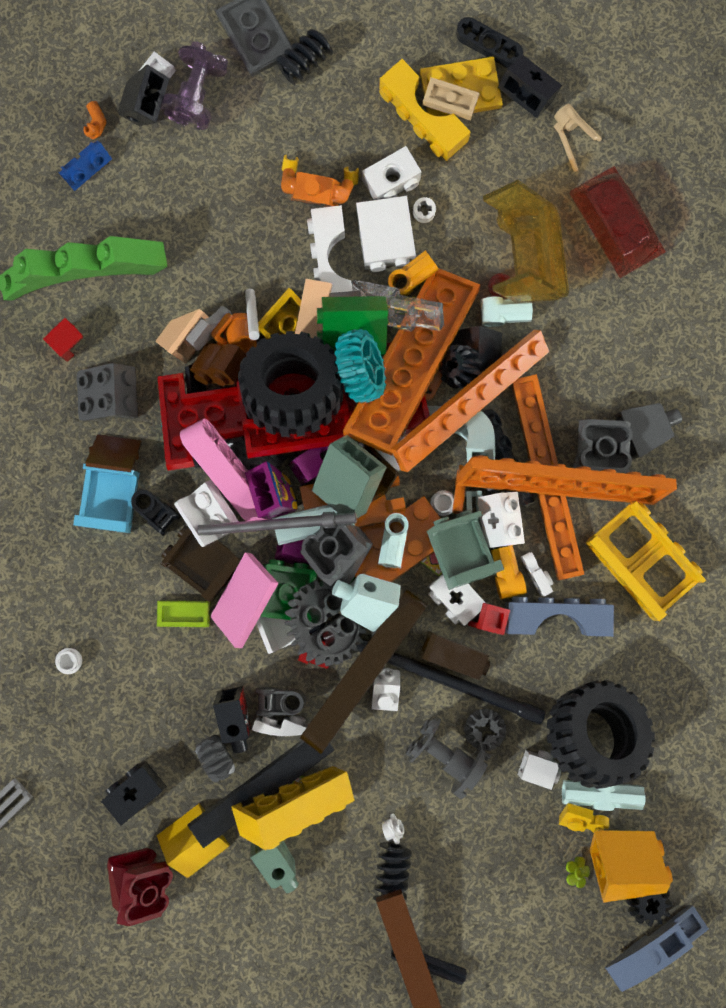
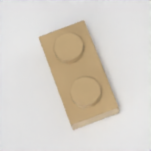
M431 77L422 105L448 114L454 113L457 117L471 121L479 92Z

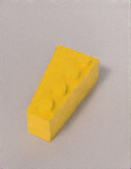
M331 766L301 778L302 784L300 785L286 784L279 787V793L265 797L264 794L253 797L254 803L242 807V804L238 803L231 806L239 835L260 848L269 850L276 848L281 841L299 835L306 827L322 822L324 817L333 812L342 811L346 808V805L355 801L347 771Z

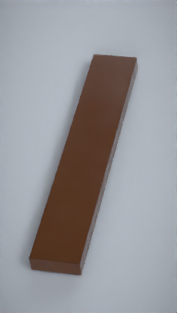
M402 890L376 897V903L413 1008H442Z

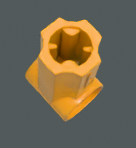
M425 250L403 268L393 271L389 275L388 285L396 295L406 297L413 292L416 286L437 272L439 268ZM407 278L406 286L402 289H397V280Z
M513 545L490 550L493 561L501 560L504 570L496 573L497 577H495L500 599L526 594L524 577L518 569Z

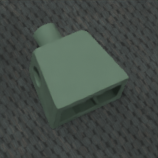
M281 841L276 848L264 850L251 842L250 858L270 887L275 889L281 885L285 893L294 891L299 885L295 878V860L285 842Z

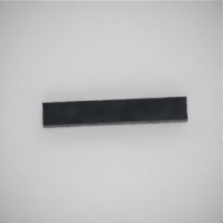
M301 740L188 823L189 829L200 845L205 848L236 825L231 806L241 803L242 807L254 803L253 797L264 794L265 797L277 794L279 787L292 783L335 750L329 743L323 753L320 754Z

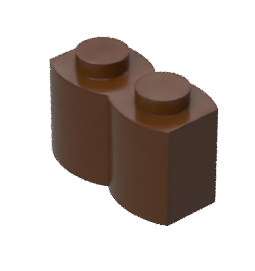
M209 343L204 346L190 371L194 374V378L204 385L215 383L221 386L233 385L238 379L241 361L244 357L247 358V355L239 346L233 344L220 346Z

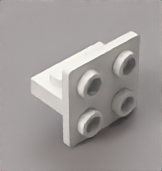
M212 480L203 483L191 495L174 503L201 547L230 533L199 536L198 525L239 522Z

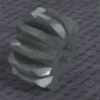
M219 736L207 737L196 745L195 752L211 781L215 783L220 780L223 781L235 772L233 760Z

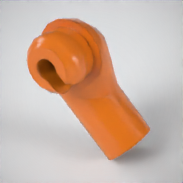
M91 101L86 105V108L92 120L90 123H87V126H84L83 131L87 137L97 139L101 136L107 121L98 102Z

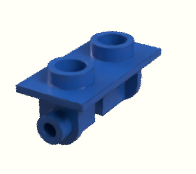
M100 141L90 142L79 153L80 158L78 160L74 157L64 167H61L62 170L59 174L74 191L112 160Z

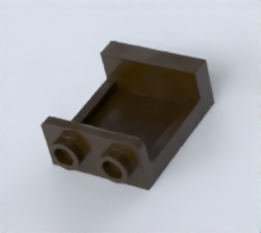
M186 524L177 535L180 538L174 546L169 545L161 555L164 559L160 564L169 568L196 589L208 602H213L233 576L241 558L218 540L201 547Z

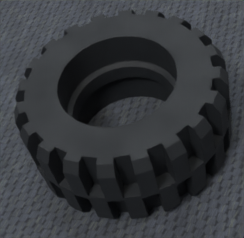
M286 331V334L279 335V333L270 335L271 338L267 340L263 338L257 342L256 348L251 347L246 353L247 358L244 357L242 359L240 371L238 372L241 397L248 417L253 419L254 424L259 428L265 426L266 432L273 435L279 432L281 437H290V434H297V437L305 436V432L311 431L314 433L320 430V425H328L332 421V415H337L340 410V403L343 402V383L340 382L341 378L337 373L338 367L335 363L337 358L334 354V349L327 343L324 345V341L317 336L311 338L310 334L305 332L294 334V331ZM292 373L306 375L315 381L308 390L296 395H282L268 388L278 377Z
M596 680L568 691L557 699V704L553 705L550 711V715L553 717L547 720V729H550V734L547 735V742L552 745L553 750L550 752L553 759H558L560 762L558 767L562 772L568 771V777L574 782L581 781L580 784L588 788L602 789L628 783L630 780L639 777L643 770H646L650 763L647 758L653 756L654 747L651 744L655 742V732L651 731V726H653L652 719L648 718L645 713L648 710L643 703L640 704L637 701L638 697L632 691L627 693V688L619 683L614 685L612 681L603 680L599 682ZM591 711L602 716L612 730L614 746L609 758L597 752L589 740L587 719Z

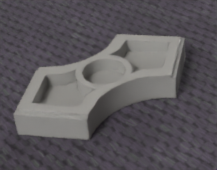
M221 306L209 318H201L187 335L186 341L194 349L200 351L208 341L213 339L211 332L227 313L232 315L231 311Z

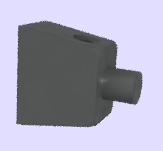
M661 403L623 410L614 415L616 421L631 423L633 435L630 440V454L633 460L673 438L672 426L682 423V416L677 408L665 412Z

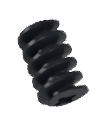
M310 29L307 31V36H301L299 43H293L292 49H286L284 56L279 55L276 61L281 73L295 86L294 77L302 81L301 71L303 70L309 75L311 71L308 65L311 64L314 68H317L316 58L324 62L326 58L323 52L325 51L332 55L333 50L323 34Z
M381 842L379 846L386 849V852L378 853V857L385 860V863L377 864V868L383 870L384 873L376 875V879L382 881V884L374 886V889L381 892V895H375L373 899L376 901V897L401 889L406 901L407 894L404 891L408 889L406 880L409 879V872L407 870L411 866V862L408 859L412 857V851L400 844Z

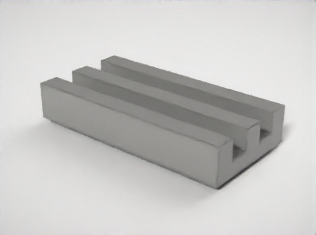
M16 778L0 791L1 800L13 787L17 789L0 806V814L20 794L24 798L0 821V829L33 797Z

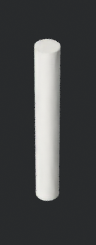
M247 289L245 291L249 338L257 340L260 334L256 296L253 289Z

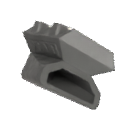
M579 420L578 450L572 468L587 466L591 470L596 471L614 469L616 473H628L632 462L630 455V440L633 435L631 423L615 420Z
M353 524L336 525V528L320 526V530L315 535H309L304 539L300 552L320 579L329 586L336 580L350 584L373 543L358 526Z

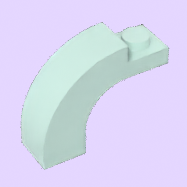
M428 406L430 416L441 406ZM479 411L455 432L467 441V462L471 457L478 455L487 456L489 459L495 460L493 425L489 418L482 411Z

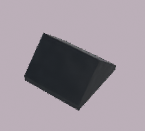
M482 326L459 329L451 343V346L463 344L471 346L473 350L480 353L478 359L483 362L479 366L481 373L502 356V333Z

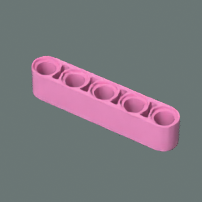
M202 419L181 430L180 438L185 448L245 521L267 520L257 517L245 472L248 470L214 426L207 419Z

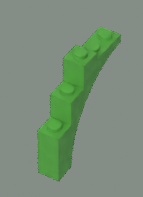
M109 236L97 245L68 242L56 251L25 249L14 257L13 266L0 275V290L2 291L3 300L12 301L37 289L76 279L126 274L154 275L168 267L164 244L158 241Z

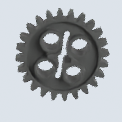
M315 580L309 583V585L302 586L300 588L301 591L299 590L293 594L295 599L288 602L293 609L285 611V614L291 617V620L284 624L292 628L287 633V636L295 637L291 646L299 644L298 654L306 652V661L315 659L316 665L325 663V666L343 663V660L351 659V654L359 651L357 645L364 642L359 636L365 634L366 631L360 628V624L344 615L330 621L312 635L309 634L311 629L324 623L329 617L334 616L340 611L342 598L332 595L336 581L331 586L323 580L319 583ZM327 601L330 603L331 609L327 606ZM307 613L311 616L312 623L308 620ZM340 623L344 626V632L340 627ZM321 636L325 639V645L321 641Z

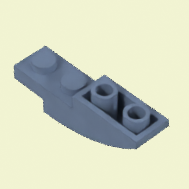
M687 905L650 936L644 935L606 965L605 969L619 990L623 992L677 960L694 947L692 942L709 928L694 906Z

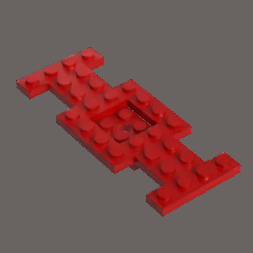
M183 373L157 377L165 461L168 471L195 467L194 458L183 445L180 432L202 419H207L223 439L244 436L247 457L255 458L329 446L330 443L345 436L343 435V430L358 402L356 403L349 397L348 392H345L343 385V402L340 403V410L337 415H332V421L328 425H320V430L314 433L311 431L305 432V436L297 437V434H290V437H281L279 432H276L275 435L266 432L265 426L259 428L254 424L253 419L248 417L245 406H243L238 379L236 381L237 387L186 394ZM292 373L278 377L268 388L282 395L300 394L312 387L315 381L306 375ZM425 395L414 413L405 434H409L430 416Z

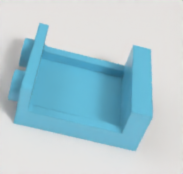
M83 464L86 474L80 513L75 515L73 525L131 533L134 513L131 498L137 492L140 473L133 469L131 472L87 467L86 464Z

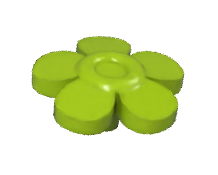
M576 856L574 861H568L566 864V870L570 873L566 880L571 886L576 885L578 888H583L586 884L585 877L590 875V868L585 866L583 857Z

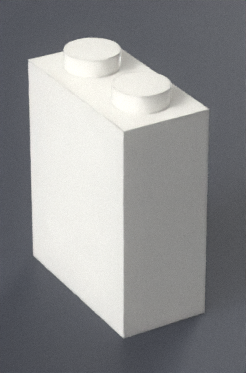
M407 196L356 203L365 270L371 269L372 272H380L388 266L395 265L396 268H403L416 258Z

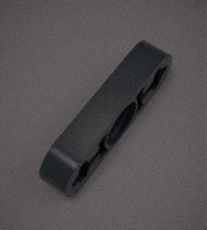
M465 17L457 25L456 37L459 42L486 57H494L495 62L506 68H509L523 55V48L519 43L474 18ZM468 27H471L472 32L465 35L463 33L464 29L466 30ZM479 32H481L479 41H475L476 36L478 37ZM486 38H492L495 40L496 46L494 48H486L482 41ZM502 44L504 45L503 50L501 49V52L499 54L497 52L499 51L500 45ZM514 51L515 56L511 59L507 58L508 53Z

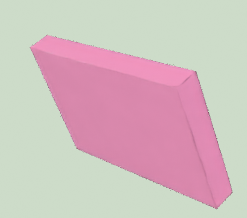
M246 552L210 616L235 648H243L278 585V582L255 556Z

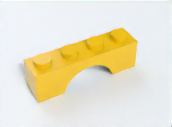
M401 59L380 77L379 93L387 103L392 102L401 119L404 121L408 120L413 125V130L419 138H425L431 144L432 152L437 157L442 156L447 161L468 143L471 132L454 113L447 116H433L419 106L415 97L419 76Z

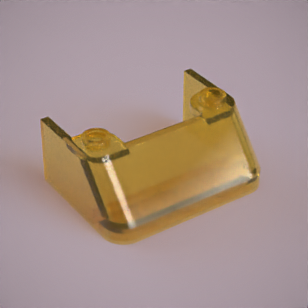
M519 180L484 195L483 201L498 210L497 223L500 229L511 235L515 276L494 285L493 291L515 303L552 301L567 297L569 286L561 223L556 207Z

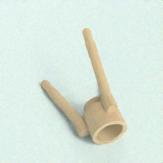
M566 104L555 114L554 118L557 123L554 125V128L559 133L573 171L577 172L578 167L564 130L570 132L579 126L593 140L600 142L602 138L580 117L571 104Z

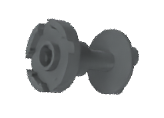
M439 717L431 720L427 719L420 729L422 736L417 742L412 741L405 752L409 756L408 762L412 763L423 750L427 751L443 763L442 770L455 778L451 793L459 799H463L466 797L464 790L466 788L472 790L484 774L488 766L484 760L490 759L491 755L481 748L471 757L457 747L451 750L433 737L441 719Z

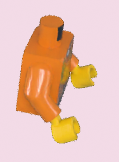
M284 155L281 188L284 193L292 194L291 201L323 207L339 206V204H343L348 200L354 185L358 184L359 168L356 171H349V167H345L344 180L341 183L330 177L303 172L296 173L298 157L295 160H289L287 155Z

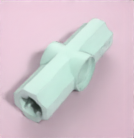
M563 780V804L571 803L578 806H590L593 809L613 811L614 808L643 810L645 805V792L642 785L620 784L596 789L595 787L588 788L580 784L581 781Z

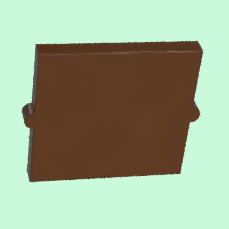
M97 434L93 446L89 447V455L85 464L87 467L131 472L135 461L139 459L138 453L142 441Z

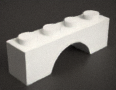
M340 205L311 209L312 218L307 219L309 234H314L315 243H310L312 259L317 258L318 268H313L314 278L317 281L331 283V293L352 291L351 280L337 275L328 262L331 249L336 243L345 238L342 207Z

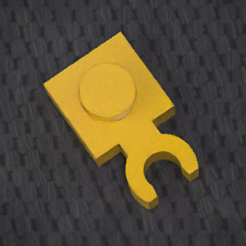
M568 803L559 816V825L568 827L572 831L584 832L586 829H589L594 833V831L604 830V828L608 829L609 818L603 815H593V810Z

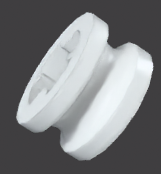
M422 197L415 202L413 216L418 222L428 223L435 216L436 205L432 199ZM421 205H426V208L431 209V211H428V215L423 216V213L421 211L418 212L417 209L420 210Z

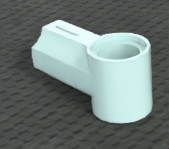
M486 297L480 300L483 327H498L505 323L531 322L533 308L531 298L503 300L502 297Z
M393 513L386 518L378 565L389 568H401L408 532V520L400 513ZM393 522H399L403 525L404 529L399 533H394L390 530L389 525Z

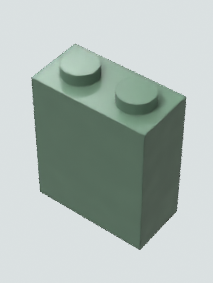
M346 435L330 443L312 491L337 513L356 512L357 518L367 513L387 467Z

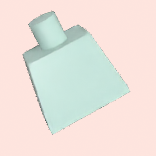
M359 574L351 584L337 580L333 587L332 595L342 598L340 609L342 615L375 632L399 606L401 585L365 574Z

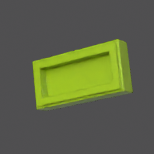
M158 600L157 627H210V602Z

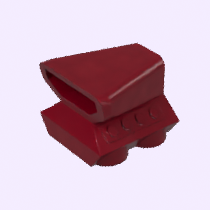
M144 848L108 858L107 869L112 907L118 911L116 924L130 927L161 917L168 907L169 898L165 894V889L172 882L173 873L166 861L156 862L157 854L152 849Z

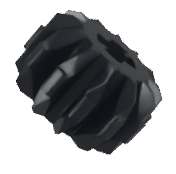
M452 345L441 362L442 367L438 370L442 374L441 380L452 388L463 389L476 378V375L481 374L479 366L483 362L478 359L480 353L468 345Z
M670 892L626 899V903L630 905L628 912L631 916H635V920L639 924L645 921L648 926L652 927L654 920H656L659 924L663 925L661 917L663 915L670 917V913L666 908L673 906V902L668 899ZM648 899H650V901H651V903H652V904L649 905V906H648V902H647Z

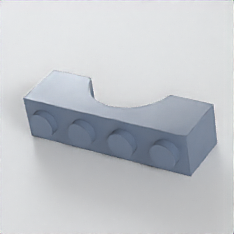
M512 597V602H505V608L510 610L505 629L507 634L535 635L538 626L546 618L552 615L564 614L576 622L582 635L613 637L614 605L606 604V599H590V604H582L579 598H564V603H554V598L538 597V602H528V597Z

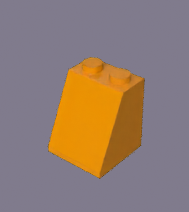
M594 831L590 854L603 903L667 893L673 878L669 866L664 864V847L662 841L657 840L655 831Z

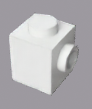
M525 750L518 776L522 780L552 790L553 784H557L559 781L561 769L551 753L539 750L537 754Z

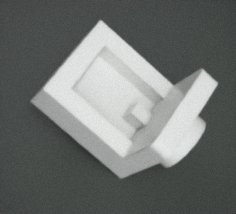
M383 668L376 677L373 685L372 709L398 711L400 693L399 670Z

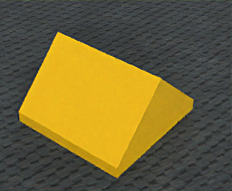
M288 288L258 322L259 334L262 339H270V335L275 333L283 335L286 334V331H294L295 334L301 299L292 289Z
M200 803L157 835L167 864L186 878H189L230 846L225 837L221 835L203 848L193 835L187 824L205 812Z

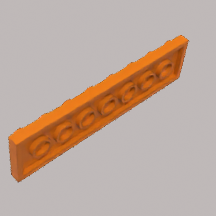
M440 268L426 279L383 357V365L386 369L384 371L386 387L383 395L372 402H358L343 430V435H348L358 442L388 455H393L391 448L401 440L472 306L480 290V284Z
M483 455L471 457L456 475V485L627 503L637 501L647 505H654L677 489L676 479L666 478L662 474L644 476L640 472L616 473L614 469L596 471L591 470L587 466L568 468L564 464H552L549 466L541 465L538 461L521 463L515 462L511 458L492 460Z

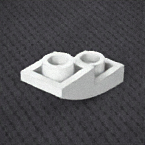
M298 715L285 716L282 725L277 724L278 720L271 716H263V718H256L252 730L275 736L302 735L309 724L305 723V718Z

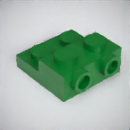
M269 560L268 564L262 565L278 582V585L260 617L291 620V617L285 614V611L293 609L288 602L295 599L293 594L299 590L301 591L300 588L302 586L309 585V583L315 581L317 573L309 569V564L294 563L293 567L284 566V561ZM307 613V618L311 622L312 618L309 615V613Z

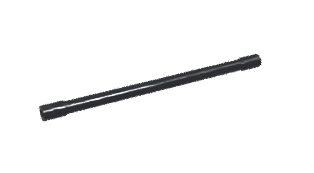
M322 623L309 631V634H313L326 624ZM363 640V644L357 645L358 652H362L368 641ZM394 652L387 662L515 713L519 717L541 725L545 717L546 710L507 697Z

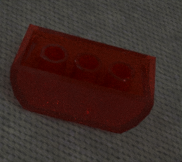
M615 166L570 191V196L620 279L666 252L641 205L619 175Z

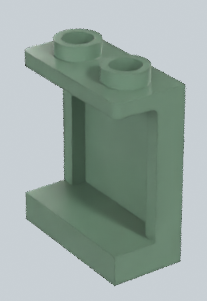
M471 509L457 514V518L450 521L448 517L438 519L433 522L434 526L427 531L448 590L492 576L504 570L501 560L493 561L478 522V518L483 516L481 511L472 513Z

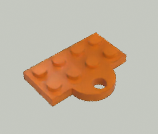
M425 496L407 507L405 511L396 512L404 515L408 520V532L401 568H389L378 565L385 523L360 528L371 540L373 546L355 574V578L359 574H365L393 582L434 553L427 531L434 526V521L441 518ZM393 522L389 525L390 530L394 533H399L404 529L403 525L399 522Z

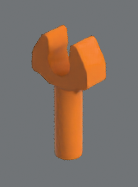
M459 465V469H457V474L461 471L464 465ZM455 481L456 487L452 512L459 514L463 512L466 486L456 485Z

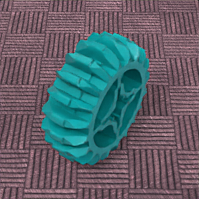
M354 329L347 331V333L338 337V342L335 345L337 349L335 351L337 358L335 363L338 367L337 373L341 378L340 382L343 383L345 392H348L349 397L356 403L375 401V399L383 395L386 387L384 372L386 369L383 365L384 360L381 357V351L377 347V342L374 341L373 336L367 330Z

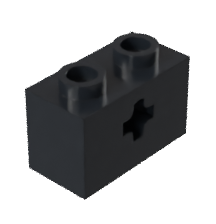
M521 55L507 69L498 86L502 92L536 118L551 105L562 87L558 81L524 55Z
M148 762L142 767L136 764L125 774L128 779L122 784L116 781L105 790L107 796L101 802L120 826L167 787ZM135 787L137 792L130 796L128 791Z

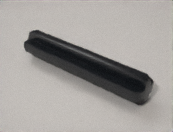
M392 949L391 959L397 961ZM424 954L430 974L460 985L464 984L467 976L465 968Z

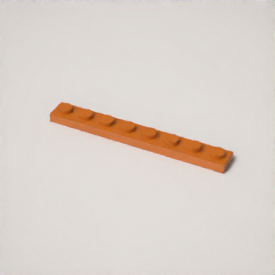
M533 330L393 446L391 451L401 471L409 472L548 354L549 350L542 331Z
M536 374L518 378L511 386L529 461H538L541 465L549 466L558 464L538 376ZM537 493L557 580L584 575L566 496Z

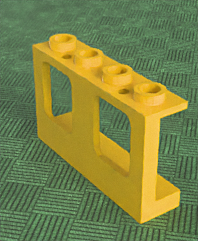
M635 501L622 509L590 537L585 544L653 621L660 622L667 615L665 613L667 609L697 583H704L706 579L701 575L703 573L702 569L695 562H690L684 556L686 552L683 547L669 539L667 529L661 523H655L649 516L651 514L650 510L643 503ZM635 516L650 532L651 539L634 555L626 558L610 541L609 536L629 517ZM664 555H670L685 572V578L664 597H660L644 580L643 575Z

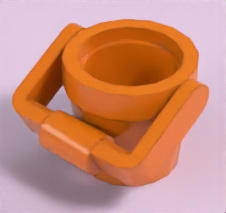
M246 313L225 314L211 332V336L217 341V345L220 346L233 344L239 346L245 354L251 347H257V341L249 338ZM222 332H223L225 338H223V337L221 338V337H220V335H221Z

